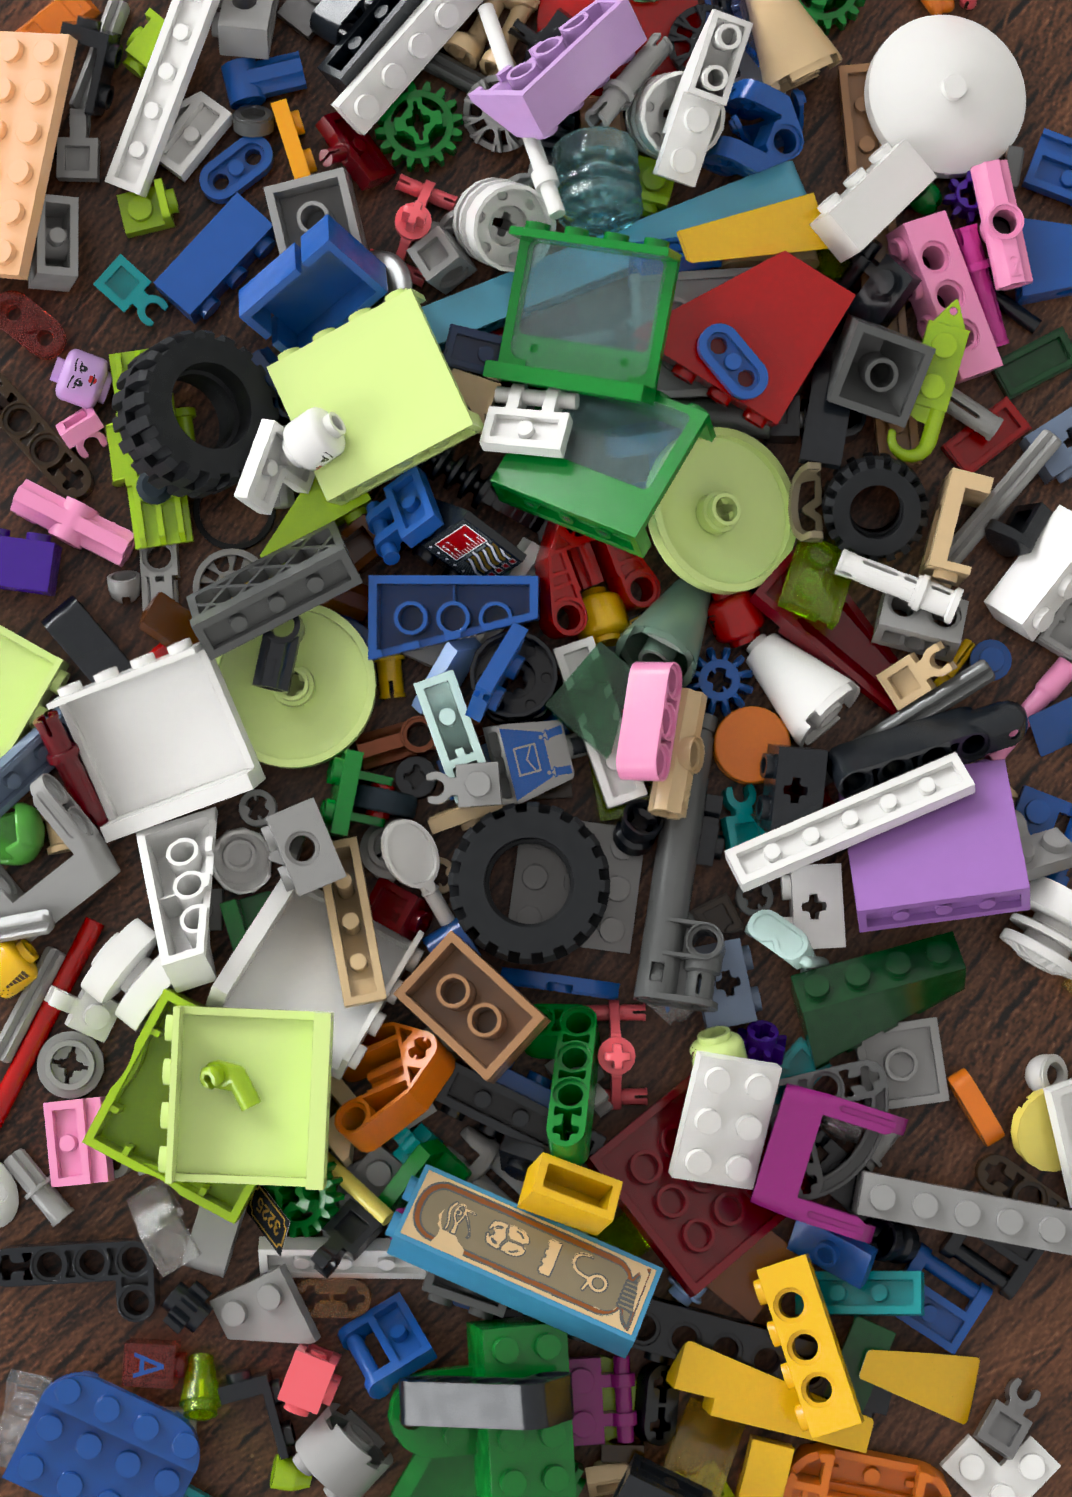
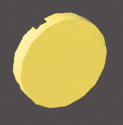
M1042 1088L1026 1097L1028 1100L1023 1104L1022 1108L1018 1106L1013 1115L1010 1133L1014 1149L1025 1162L1040 1171L1057 1172L1061 1170V1165Z

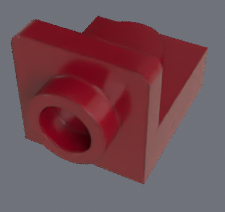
M379 877L369 896L373 920L413 941L419 930L425 933L429 928L433 914L427 901Z

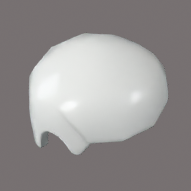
M242 827L227 830L215 841L213 876L223 889L238 895L254 893L271 878L272 861L268 860L270 851L264 837L258 832Z

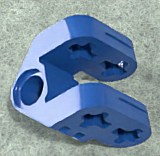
M747 78L733 83L727 105L724 106L725 111L732 116L737 115L738 118L743 120L762 118L767 122L760 127L753 146L730 136H720L717 143L706 152L702 168L721 176L738 174L746 177L798 156L803 149L804 138L790 96L754 79ZM775 134L781 136L784 141V151L782 153L774 146Z

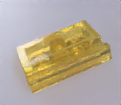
M690 1397L684 1407L663 1467L712 1490L713 1497H720L746 1424L710 1416L702 1408V1401Z

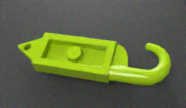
M955 299L934 320H928L922 343L934 347L936 351L910 414L916 421L925 424L918 446L910 450L902 448L897 443L896 430L893 428L888 430L887 444L889 450L894 457L903 462L915 463L924 460L932 453L937 444L970 333L969 330L965 329L958 299ZM950 308H956V315L950 314Z

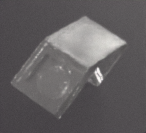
M159 1179L126 1199L140 1239L162 1277L202 1254L180 1217L185 1213L168 1184Z
M11 1369L6 1381L4 1411L0 1418L1 1467L7 1468L44 1390L52 1382L53 1378Z

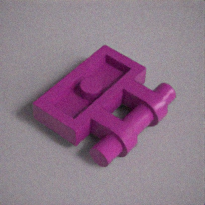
M599 1355L569 1357V1372L572 1373L574 1418L572 1419L574 1446L605 1444L604 1427L616 1426L617 1443L634 1442L633 1426L637 1425V1411L632 1409L631 1387L635 1386V1372L630 1371V1355H627L625 1359L617 1355L613 1356L614 1372H601V1357ZM613 1387L615 1389L616 1410L603 1411L602 1388Z

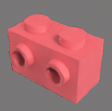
M314 1343L299 1344L277 1397L278 1400L285 1402L284 1409L293 1414L308 1417L309 1412L317 1415L323 1404L330 1407L342 1379V1376L335 1374L342 1354Z

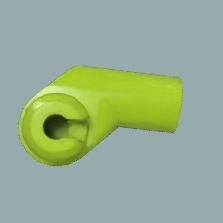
M217 1060L209 1062L201 1070V1084L211 1090L218 1088L232 1091L241 1111L261 1102L246 1070L241 1065Z

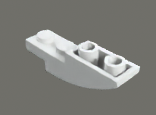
M712 9L675 93L661 133L665 137L652 174L688 187L696 186L721 106L727 105L753 23Z

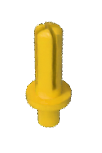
M963 640L953 659L958 668L949 674L937 677L934 681L936 687L954 677L969 658L973 648L976 646L971 640Z

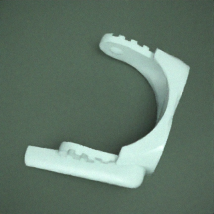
M760 910L749 919L744 931L746 935L756 939L797 970L800 969V973L830 965L826 958L815 955L806 934L772 910Z

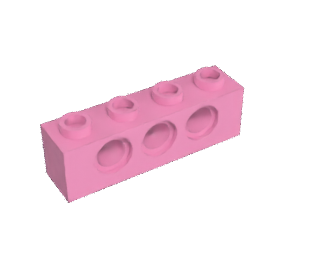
M943 210L903 223L888 233L886 238L888 240L889 254L899 258L922 280L908 299L917 317V329L922 338L928 320H934L955 299L959 301L965 329L969 330L970 333L955 385L983 376L1003 366L946 211ZM922 256L929 261L930 269L924 264ZM937 295L943 299L945 308L938 302ZM950 308V314L956 315V308Z

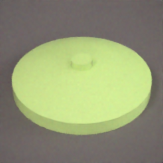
M713 427L716 434L713 442L698 438L648 522V528L659 554L681 579L700 590L714 594L729 595L761 586L793 550L796 537L790 527L788 514L791 482L778 459L758 440L738 430ZM676 441L668 446L656 461L650 473L647 488L653 482Z
M321 605L299 615L305 625V634L299 644L289 693L266 690L252 685L263 634L215 658L258 761L263 764L278 768L300 769L325 763L340 755L357 740L365 729L374 709L377 677L373 660H368V647L358 631L345 618ZM291 619L274 628L275 636L286 637L290 635L294 629V620Z

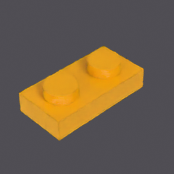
M287 99L271 103L294 179L311 175V173L317 172L311 148L303 150L298 135L305 134L298 109L290 112Z

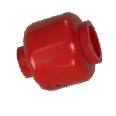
M752 590L729 595L711 593L714 600L709 604L707 620L719 643H729L731 648H735L749 643L761 635L759 629L764 625L765 618L763 613L749 601L754 594Z

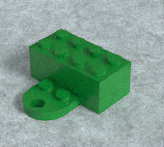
M530 1316L492 1319V1321L466 1322L469 1365L425 1369L412 1373L409 1376L440 1375L524 1378L542 1372H569L567 1333ZM399 1384L396 1387L389 1401L387 1416L393 1436L403 1448L419 1457L445 1458L474 1454L475 1490L478 1497H577L572 1419L538 1430L428 1426L403 1427L400 1422Z

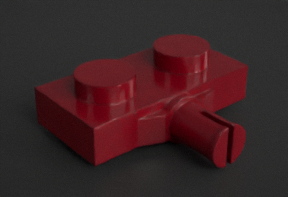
M338 112L324 115L315 125L330 147L322 149L319 153L320 162L324 161L322 165L329 167L339 162L342 163L362 191L387 183L396 174V171L368 133L365 135L356 133Z

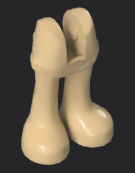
M539 0L484 1V3H492L494 5L498 18L504 8L511 10L502 27L511 57L518 39L509 34L508 31L517 18L525 24L530 15L538 10ZM479 14L467 33L456 31L443 46L451 57L472 69H476L479 63L481 72L486 76L499 72L491 48L483 54L488 38ZM512 57V60H513L514 65L517 66L516 62L514 61V59H513V57Z

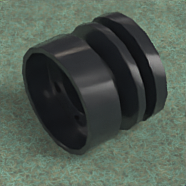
M501 632L487 639L475 652L470 666V683L473 693L477 682L507 632ZM527 633L524 638L525 641L519 655L523 656L525 661L513 680H517L519 676L523 677L524 690L516 688L514 692H510L507 682L510 678L507 677L501 686L507 689L499 707L495 712L488 709L485 713V716L496 725L543 721L555 708L560 693L557 663L549 647L534 635Z

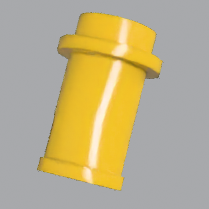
M399 654L373 661L377 663L379 699L391 698L390 681H393L394 698L406 697L401 660L405 659V655Z

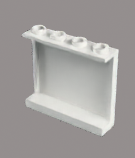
M186 638L166 647L169 653L167 655L156 658L154 653L150 652L131 660L132 668L119 673L117 666L93 675L95 682L89 685L82 686L80 680L57 689L59 697L46 704L48 710L59 706L72 738L78 745L79 754L109 820L100 827L106 843L253 790L266 779L216 659L210 660L200 642L193 644L190 638Z
M280 879L213 983L205 1005L208 1007L334 1012L332 1076L341 1080L346 1069L350 1067L356 1070L368 1048L362 1045V1042L367 1034L373 1037L377 1035L387 1016L381 1012L386 1002L394 1005L398 998L393 993L404 982L400 980L404 971L407 970L413 973L425 951L418 948L424 936V932L419 930L414 940L410 941L373 920L387 1000L345 1008L324 892L316 889L298 897L295 889L287 892L282 879Z

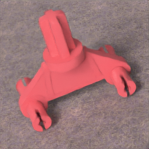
M401 173L395 190L418 198L415 202L407 203L400 207L395 216V229L401 237L396 255L405 262L408 254L406 250L411 247L412 242L419 241L431 229L432 218L426 208L428 203L447 211H452L458 196L436 189L435 182L426 179L425 183H422ZM406 263L412 283L422 288L425 278L417 267Z
M608 1000V1005H585L593 1009L597 1016V1021H609V1038L602 1042L598 1049L597 1057L602 1069L610 1074V1089L604 1090L609 1096L608 1101L614 1107L612 1110H621L622 1105L647 1106V1097L635 1098L637 1095H648L647 1087L621 1089L622 1074H625L632 1068L635 1063L636 1054L632 1044L621 1037L620 1020L646 1021L645 1013L633 1014V1011H646L645 1003L619 1005V1000Z

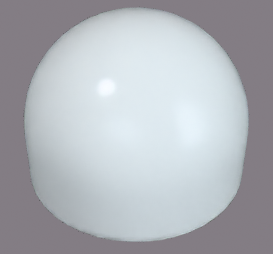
M1041 1054L1029 1061L1025 1069V1080L1032 1091L1051 1086L1047 1078V1071L1050 1065L1057 1072V1078L1051 1085L1068 1080L1067 1066L1059 1055Z

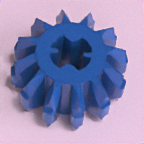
M713 647L707 648L706 658L708 663L699 656L697 664L699 671H696L692 679L696 683L685 687L703 692L708 697L707 703L709 704L706 713L713 715L716 705H720L723 717L731 713L728 701L738 709L745 706V702L737 693L751 695L753 687L740 683V681L748 680L753 676L752 670L740 672L737 670L743 664L745 658L740 655L733 663L729 662L728 658L731 649L727 647L723 649L720 659L716 658ZM716 672L724 674L723 681L729 683V688L726 689L723 686L720 692L713 691V683L707 681V676L710 675L713 678Z

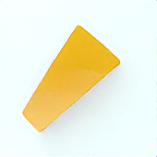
M869 1350L866 1353L859 1378L964 1425L969 1418L980 1360L977 1357Z

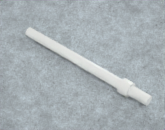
M484 3L479 6L478 12L498 70L501 71L507 65H511L514 68L515 65L494 5L492 3ZM522 138L533 168L531 178L536 192L542 194L550 219H559L566 214L557 189L560 182L555 167L549 165L541 140Z

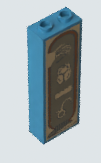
M425 1164L419 1178L411 1175L401 1198L407 1201L408 1204L403 1214L398 1211L394 1212L385 1235L392 1238L387 1251L388 1254L624 1359L627 1357L636 1340L663 1270L662 1267L569 1226L517 1208V1203L428 1164Z

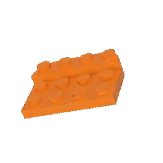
M819 1442L803 1444L796 1450V1453L793 1455L783 1497H951V1493L944 1474L924 1461L872 1450L862 1453Z

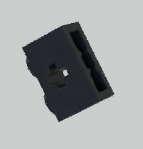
M768 744L767 753H763L760 761V775L764 778L763 795H759L756 802V818L760 820L761 828L772 831L823 809L828 759L827 750ZM796 784L795 792L784 793L785 785Z

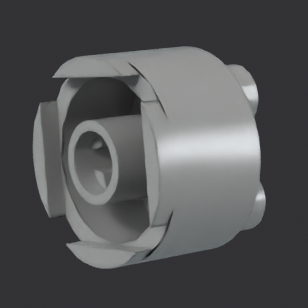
M331 1403V1406H328L295 1442L297 1453L292 1458V1461L303 1474L307 1476L313 1474L325 1486L323 1491L327 1497H362L392 1465L393 1456L390 1452L386 1458L384 1457L380 1448L385 1442L362 1417L352 1410L343 1415L336 1411L341 1404Z

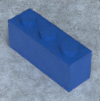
M237 192L153 282L158 292L193 324H196L201 318L204 320L208 319L220 306L221 301L219 298L229 288L232 290L236 289L246 279L249 273L246 269L255 259L262 260L273 250L276 241L274 240L275 234L272 223Z

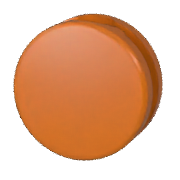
M757 706L742 707L729 713L717 727L713 737V757L719 770L730 780L743 785L764 783V778L760 775V761L763 753H767L768 744L791 746L790 735L783 721L772 711Z

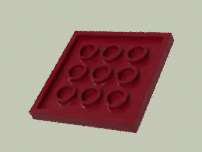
M690 1074L589 1156L585 1163L591 1170L623 1182L618 1206L691 1298L717 1278L784 1220L786 1216L751 1203L750 1199L753 1190L672 1178L668 1173L691 1077ZM767 1130L756 1179L771 1134L769 1130ZM804 1176L800 1188L803 1193L811 1192V1184Z

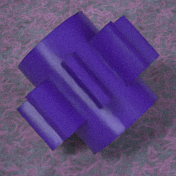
M967 171L961 183L954 178L950 180L948 187L954 194L945 195L942 204L951 205L953 211L950 216L951 221L957 217L966 219L968 226L972 224L977 214L980 216L971 172ZM965 192L969 193L972 200H976L974 205H969L968 199L962 197Z
M757 1020L750 1023L747 1030L744 1028L738 1029L737 1033L744 1041L748 1059L772 1062L778 1065L783 1064L787 1036L779 1035L778 1028L773 1023Z

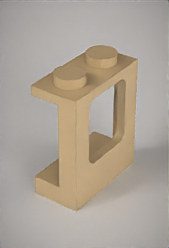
M953 467L943 479L918 577L919 575L924 576L926 574L931 576L932 582L951 589V586L958 587L970 575L972 567L947 560L961 504L978 508L990 495L993 477Z

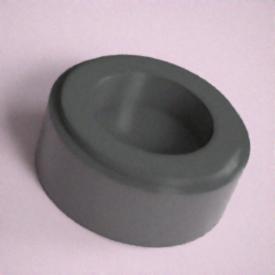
M260 105L240 107L233 113V130L238 135L254 138L269 135L274 130V114L267 107Z

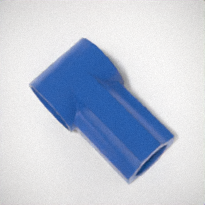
M298 51L271 57L269 60L262 59L257 61L255 58H237L221 66L230 108L233 110L247 105H261L266 101V98L307 89Z

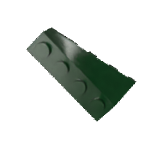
M953 931L791 975L792 999L815 1069L818 1070L829 1064L830 1059L845 1051L849 1053L862 1046L863 1041L881 1031L885 1033L897 1027L898 1022L914 1013L920 1014L964 990L966 966Z

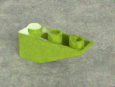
M315 476L309 494H299L260 554V557L262 558L332 521H335L337 526L345 522L349 526L362 514L367 513L366 507L372 502L371 497L366 492L342 506L327 502Z

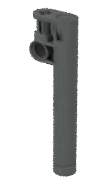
M708 713L704 714L700 736L704 743V762L700 772L693 775L686 818H681L680 820L664 818L662 829L658 834L633 999L657 1006L701 1012H716L718 1010V1003L713 1001L716 977L721 975L722 962L726 952L724 937L721 930L715 924L688 919L714 751L713 737L718 724V718ZM703 936L713 937L717 941L716 948L709 954H701L694 949L696 941ZM702 979L700 993L698 994L699 981Z

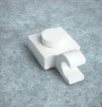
M53 985L50 986L44 998V1001L48 1002L50 1006L69 1013L64 1023L66 1026L105 1043L117 1019L115 1012L120 1003L111 999L105 1004H101L83 988L77 997Z

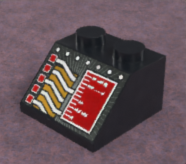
M436 498L435 500L444 525L438 528L430 537L423 539L415 545L412 554L425 564L433 567L434 563H437L444 569L441 575L502 576L521 564L527 556L470 511Z

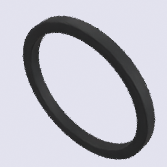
M194 498L193 516L198 530L208 542L221 549L234 548L245 550L257 545L268 535L275 521L276 509L273 508L264 529L255 538L240 544L223 543L213 538L205 530L200 518V502L202 498Z

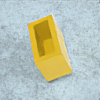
M543 1152L527 1169L517 1208L597 1237L614 1220L623 1182Z

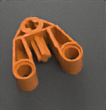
M396 1022L382 1024L375 1037L369 1034L362 1042V1045L368 1048L356 1070L348 1067L342 1078L348 1082H356L367 1078L372 1084V1089L342 1104L334 1117V1125L337 1131L359 1151L366 1153L375 1151L425 1113L453 1074L455 1069L453 1054L431 1032Z

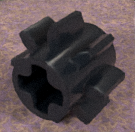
M181 1281L161 1304V1307L168 1312L163 1322L177 1334L184 1326L194 1333L214 1309L206 1302L212 1293L198 1281L194 1282L190 1288Z

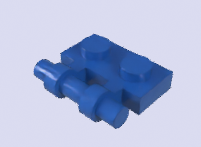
M418 466L404 472L383 488L386 495L384 501H372L366 507V523L369 531L375 534L373 540L375 550L387 565H394L400 560V543L405 542L410 548H413L444 525L426 473Z

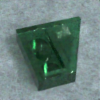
M599 642L545 704V708L607 760L612 753L631 667L602 642Z

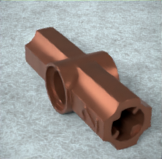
M413 716L404 722L361 734L356 740V745L359 752H364L362 760L364 770L368 771L405 760L409 757L426 756L435 751L436 747L432 736L430 741L422 747L413 746L408 741L409 731L417 725L428 727L425 716ZM471 718L477 737L484 736L481 722L479 723Z

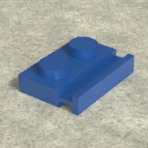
M1044 128L1021 187L1072 206V138Z
M515 622L512 623L475 686V691L465 713L466 716L480 723L488 709L494 712L497 710L507 689L501 686L507 677L512 680L516 678L525 661V658L519 654L525 641L524 638L528 633L527 628Z

